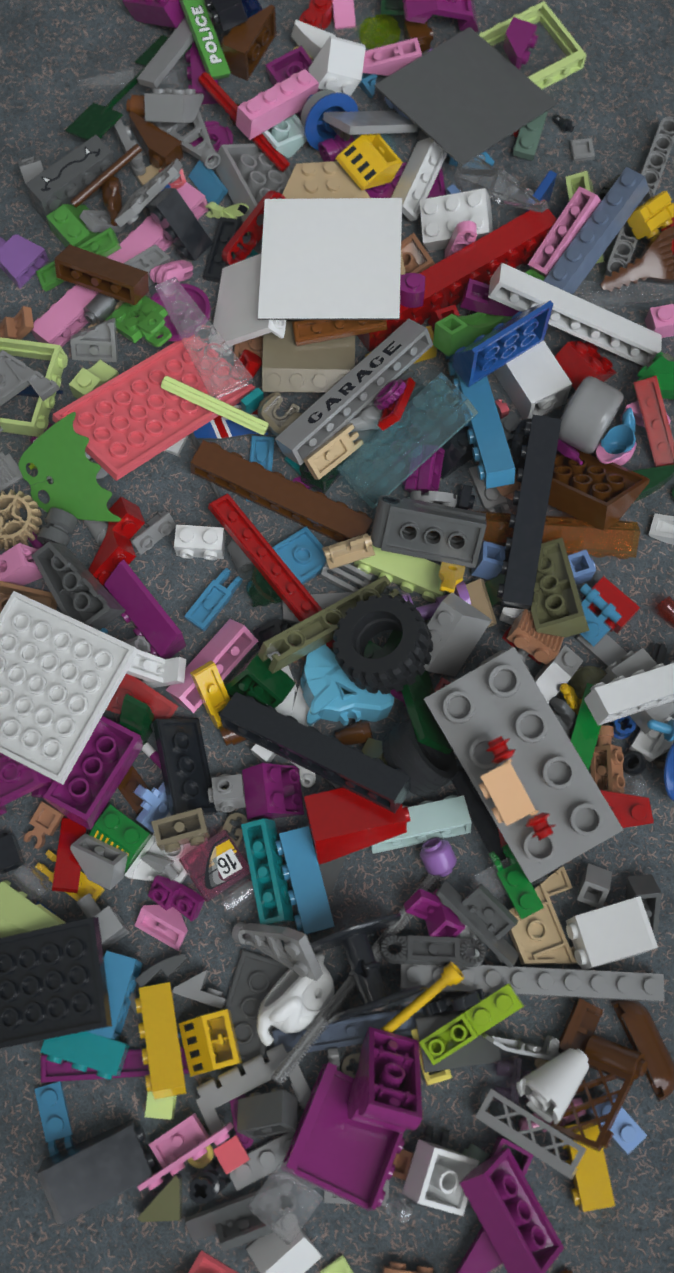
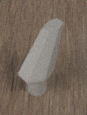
M150 853L141 858L159 874L164 872L171 881L179 875L172 866L175 862L174 860Z

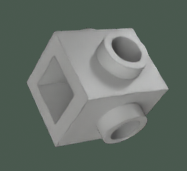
M222 774L212 778V787L208 788L209 802H214L216 811L231 812L235 809L246 807L242 774Z

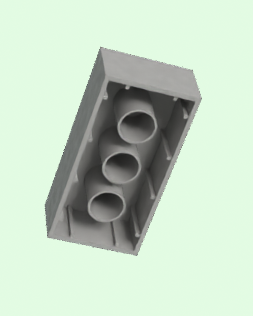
M515 647L424 698L530 883L623 831L622 826ZM500 736L504 740L509 738L508 748L516 750L513 757L509 758L512 760L510 763L536 811L539 810L537 814L542 812L550 813L547 821L549 825H556L551 828L554 833L540 841L537 836L531 838L534 834L532 827H525L527 821L533 818V816L528 815L509 826H506L505 822L499 824L492 811V808L496 807L492 798H485L478 785L483 782L480 776L503 765V762L500 764L491 763L494 755L492 752L485 751L490 748L488 743Z

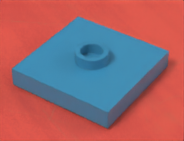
M307 527L302 528L272 547L302 585L319 575L326 562L322 549L324 546Z

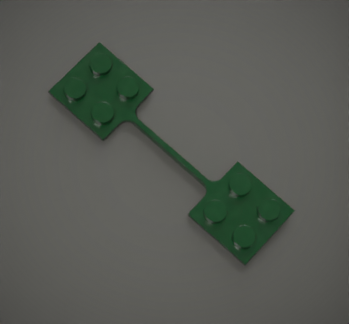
M161 35L135 61L136 64L144 66V68L107 106L93 102L65 132L86 141L95 135L101 139L123 116L122 113L112 110V108L138 83L137 77L169 37ZM192 44L185 51V53L192 47Z

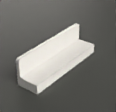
M431 138L417 142L391 197L402 198V213L410 221L417 220L420 214V200L427 198L447 155V152Z

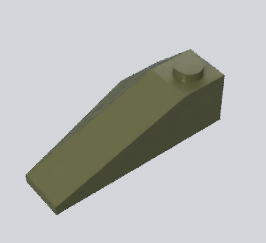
M563 538L541 544L531 612L538 633L566 638L590 630Z

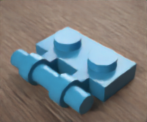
M585 584L580 591L586 598L581 602L590 631L580 633V635L594 647L612 629L605 621L610 618L614 623H617L622 616L616 611V607L612 603L608 604L599 596L600 592L598 590L592 589ZM592 603L602 611L599 616L589 608Z

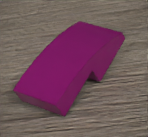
M159 875L154 878L148 893V897L166 911L174 907L190 921L195 920L199 916L205 901L204 897L185 885Z

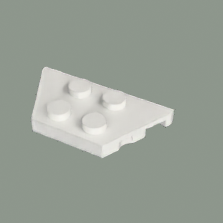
M153 834L125 873V876L129 879L152 882L157 875L168 878L164 872L159 874L141 860L143 856L150 853L174 860L175 862L172 866L179 873L174 881L182 884L210 843L206 838L205 843L190 846V843L181 845L180 850L166 853L165 850L161 851L157 847L155 835Z

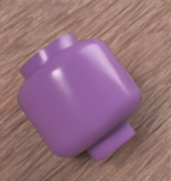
M435 837L427 840L422 845L420 858L428 874L433 876L439 875L440 877L449 875L457 862L450 843L447 840Z

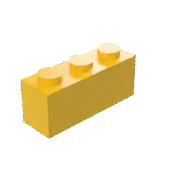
M577 1123L564 1125L562 1127L568 1129L573 1126H576ZM598 1125L583 1130L586 1138L596 1142L600 1133ZM578 1143L587 1150L576 1168L578 1170L573 1177L575 1188L571 1189V1196L574 1206L579 1205V1210L582 1212L614 1207L615 1201L603 1147L598 1152ZM570 1145L562 1146V1149H567L569 1160L565 1162L571 1165L578 1150Z

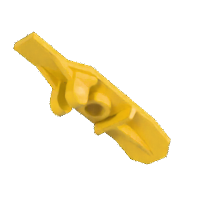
M442 562L438 574L442 581L439 591L454 593L456 585L463 580L465 566Z

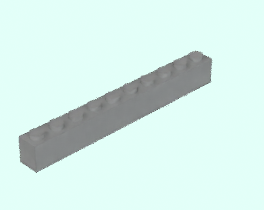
M400 964L399 990L421 984L429 988L441 977L440 974L445 966ZM479 965L477 967H458L465 979L457 985L453 984L451 987L448 985L441 991L465 993L482 988L484 994H493L510 983L518 996L662 1002L664 1001V974L532 967L509 968L508 966Z

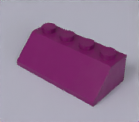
M122 560L107 579L104 586L126 610L120 615L127 624L131 621L135 626L134 634L145 637L146 641L150 644L149 653L163 659H170L186 647L182 632L125 560Z
M102 716L65 783L62 785L53 781L43 797L44 800L69 819L91 830L142 750L141 735Z
M506 1148L472 1169L461 1180L460 1185L472 1205L478 1220L490 1238L493 1247L501 1258L507 1273H546L564 1247L510 1149Z

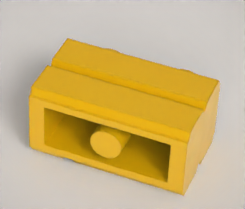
M667 191L660 192L637 207L627 220L628 225L632 227V232L636 239H641L645 236L647 239H650L659 233V227L663 229L673 223L671 218L674 217V203H671L672 199Z

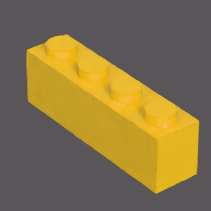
M167 982L140 987V997L135 998L137 1014L142 1013L143 1022L138 1023L140 1039L146 1040V1048L142 1049L144 1065L149 1064L150 1074L145 1075L147 1092L152 1091L154 1099L186 1094L171 984Z

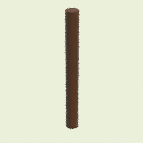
M136 143L70 201L72 205L77 208L136 157L142 151L141 147Z

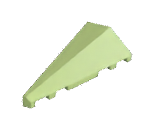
M7 880L0 882V938L66 923L41 904L35 905L27 899V894L23 891L17 892L10 887L11 882Z

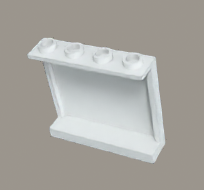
M262 253L222 269L209 348L222 356H231L233 345L271 332L281 339L284 338L287 320H258Z

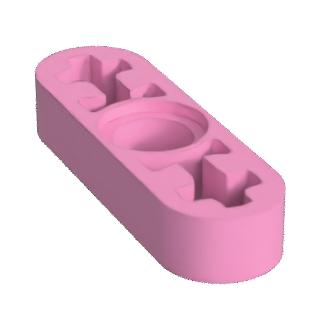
M462 221L456 225L445 249V258L475 242L477 238L475 222Z

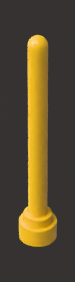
M453 962L447 964L440 974L441 977L379 1030L390 1033L394 1032L448 985L451 987L453 984L457 985L465 979L461 970Z

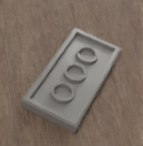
M392 110L324 112L323 117L324 122L349 135L417 132L418 128L413 121Z

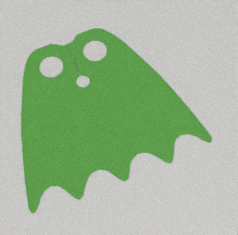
M72 412L51 426L29 446L19 460L20 472L31 487L33 501H36L38 506L47 513L50 508H58L80 520L119 522L121 518L112 514L107 508V502L111 498L112 492L102 488L96 481V476L101 466L88 460L85 455L89 438L77 434L73 429L76 413ZM27 463H33L37 467V476L32 477L28 474L26 470ZM48 476L52 477V479H53V483H52V484L48 483V481H47V477H48ZM40 490L48 493L50 497L49 503L44 504L40 501L38 497Z

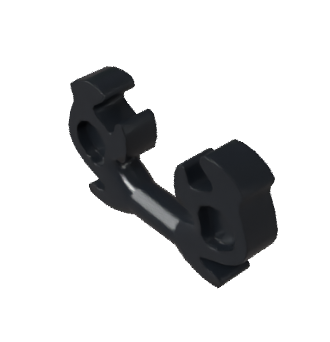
M482 988L460 994H450L428 1002L422 1007L424 1017L431 1016L437 1012L441 1013L448 1010L449 1007H453L454 1011H459L480 1003L481 1000L485 999Z

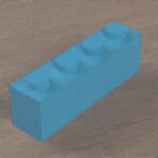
M309 826L279 833V840L275 841L278 856L283 855L285 865H282L281 868L284 880L290 881L292 890L287 892L291 906L296 905L298 915L294 916L297 931L302 930L304 934H310L335 927Z

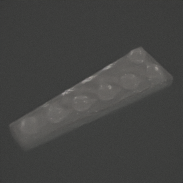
M176 277L155 285L156 292L210 396L219 399L254 383L252 375Z

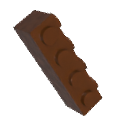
M70 244L54 258L57 278L134 306L149 292L148 272Z

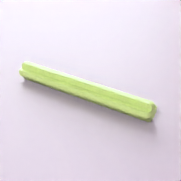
M165 376L161 382L162 389L256 433L265 435L268 430V422L172 377Z

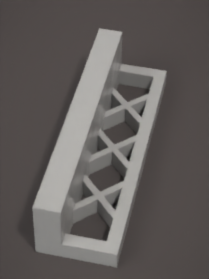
M490 1089L475 1118L569 1179H573L578 1170L576 1168L587 1150L493 1089ZM494 1097L503 1102L505 1115L495 1117L486 1111ZM508 1106L517 1112L509 1113ZM522 1114L527 1119L529 1129L519 1132L513 1128L510 1117ZM507 1118L508 1124L501 1121L500 1119ZM531 1121H533L540 1127L533 1128ZM544 1129L550 1132L553 1145L542 1147L537 1144L534 1132ZM530 1133L532 1140L526 1137L524 1134ZM555 1136L564 1142L556 1143ZM570 1145L578 1150L571 1165L560 1158L558 1147ZM554 1148L556 1155L548 1151V1149Z

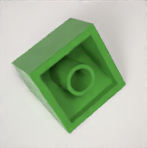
M63 204L46 216L50 230L65 247L69 244L78 247L102 233H94L88 230L86 224L81 220L80 215L82 211L89 210L86 205H79L75 208L72 204Z

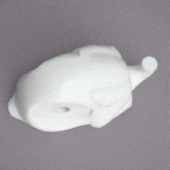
M314 953L323 973L317 981L306 976L301 977L289 968L261 1002L257 1016V1033L265 1046H269L274 1040L268 1030L271 1025L284 1033H298L306 1030L314 1023L313 1021L322 1013V1010L334 996V982L330 972L324 965L325 956L322 953Z

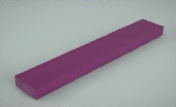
M180 1047L184 1074H189L184 1047ZM142 1049L128 1050L120 1076L113 1075L112 1078L143 1077L149 1075V1064L144 1065ZM41 1055V1083L105 1079L96 1076L97 1070L87 1068V1071L83 1072L71 1068L72 1062L62 1060V1063L58 1064L46 1060L47 1055Z

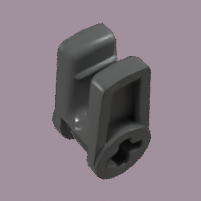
M553 697L550 704L558 715L554 714L568 738L571 739L577 714L565 701Z

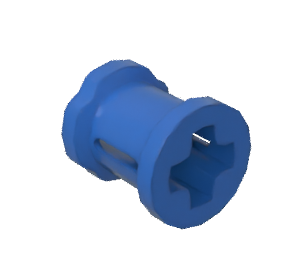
M626 716L612 721L610 726L614 729L615 738L625 739L635 730L636 723L630 716ZM621 722L625 723V730L620 729Z

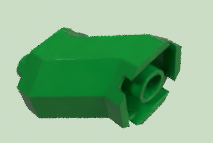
M660 351L654 357L652 365L649 367L646 365L637 374L638 379L636 382L657 376L662 398L674 400V358L670 354Z

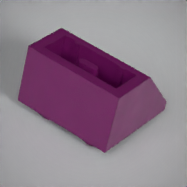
M261 763L242 770L247 819H275L304 815L298 767Z

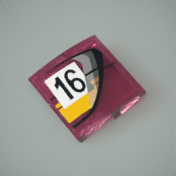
M225 829L179 859L206 903L250 875L249 865Z

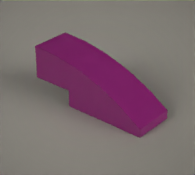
M469 279L464 289L460 307L499 316H514L520 312L489 298L490 285Z

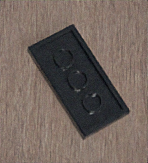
M199 718L154 720L152 723L170 816L202 808L204 815L216 814L218 811H216L214 802H209L208 788L212 787V781Z
M465 769L458 770L451 782L458 795H464L470 818L488 853L495 852L500 862L506 860L503 848H501L498 826Z

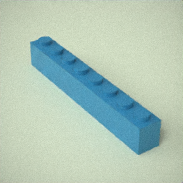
M444 354L445 360L449 359L450 361L448 362L450 376L454 375V392H459L457 400L459 409L464 410L462 413L464 426L469 427L467 436L469 444L474 445L472 448L473 458L475 462H479V466H477L479 479H484L486 489L515 484V466L487 376L468 387L452 367L454 354L450 357Z

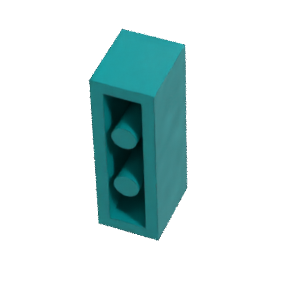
M82 1032L44 1040L40 1052L47 1054L46 1060L61 1064L62 1060L72 1062L71 1068L86 1072L87 1068L97 1070L96 1076L111 1080L113 1075L120 1076L130 1044L93 1033Z

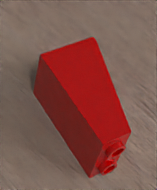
M345 788L304 796L309 827L319 865L407 833V822L411 821L407 806L403 807L401 804L397 812L393 813Z

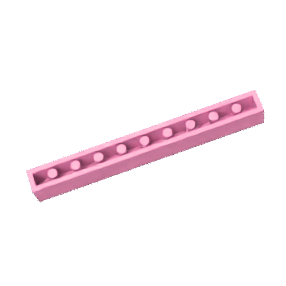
M186 182L181 188L177 189L197 220L209 210L205 207L207 205L206 196ZM150 215L120 243L121 249L107 258L125 263L155 244L165 251L173 242L166 238L160 223H157ZM79 285L69 289L42 317L35 320L33 323L34 328L31 330L35 339L41 343L56 344L63 347L71 339L72 335L78 333L88 323L84 317L85 312L83 308L98 292Z

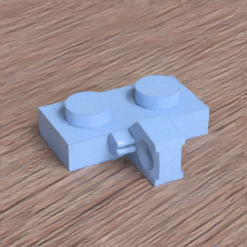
M164 781L158 790L153 787L150 791L139 784L133 792L143 800L140 806L144 808L136 818V821L153 834L151 821L165 818L169 813Z

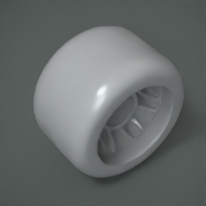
M585 377L574 395L572 394L562 412L559 439L583 453H593L623 402L624 396L622 392L595 377Z

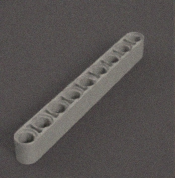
M665 117L660 122L641 173L646 178L649 191L637 207L655 195L674 144V117ZM627 221L618 234L604 276H611L612 271L618 272L620 267L626 268L627 263H630L638 239H636L632 232V227L628 225Z

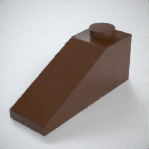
M131 111L129 113L131 130L148 160L155 168H166L174 160L178 159L180 161L183 158L182 141L152 123L145 121L144 118Z

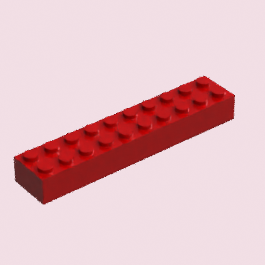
M543 202L422 271L419 274L425 276L423 306L409 308L400 304V320H386L387 330L357 335L370 352L406 320L411 319L422 325L424 320L431 317L436 310L451 305H458L462 300L464 289L469 279L490 285V279L501 263L515 269L522 263L527 265L557 219Z

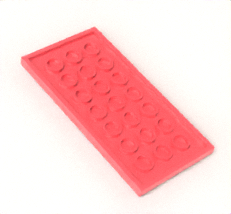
M194 335L188 339L172 343L53 413L52 420L57 423L70 413L75 412L76 416L73 421L74 431L79 435L89 438L85 452L117 481L219 416L162 389L161 382L165 376L172 377L232 406L240 403L241 399L252 392L255 387L250 382L240 380L235 369L227 361L209 348V345L198 335Z

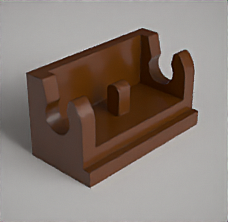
M581 998L576 999L559 1039V1050L565 1052L572 1048L575 1050L580 1049L585 1053L586 1045L596 1030L603 1010Z

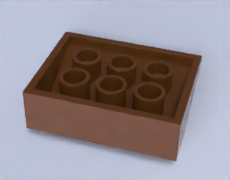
M574 448L579 452V458L583 461L582 465L564 456L561 452L558 453L555 458L548 505L603 531L621 519L650 481L649 478L613 462L609 464L601 463L593 453L586 454Z

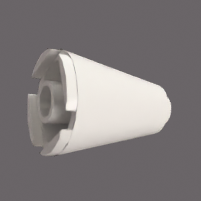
M569 1048L521 1078L516 1085L519 1095L521 1097L524 1094L529 1099L526 1105L538 1117L548 1123L554 1120V1124H557L562 1119L589 1069L588 1057L580 1049Z

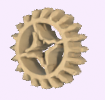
M10 489L6 495L1 490L0 551L3 547L8 551L18 543L28 546V538L34 541L36 538L32 532L38 534L40 531L38 526L42 525L40 518L42 513L38 509L39 506L36 501H32L33 499L30 495L25 496L22 491L16 494L14 490ZM21 507L27 511V521L20 517Z

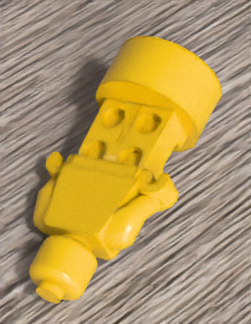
M567 683L561 684L559 689L564 694L566 702L578 714L582 699L578 698L572 686Z

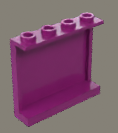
M327 1062L321 1067L280 1169L367 1211L376 1210V1207H380L384 1200L385 1191L383 1188L386 1180H390L394 1173L395 1164H393L396 1153L399 1154L404 1146V1133L349 1119L348 1102L354 1078L338 1071V1066Z

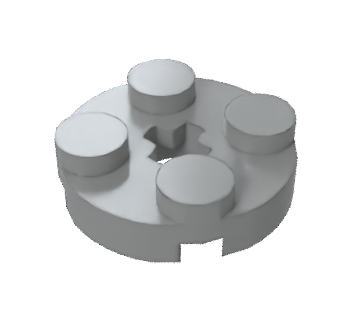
M421 491L410 492V499L455 508L457 505V495L453 493L429 491V493L421 495Z

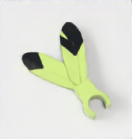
M209 202L205 206L211 209L206 214L209 218L220 219V217L237 219L236 217L245 215L249 211L248 205L243 203L222 207L215 202Z

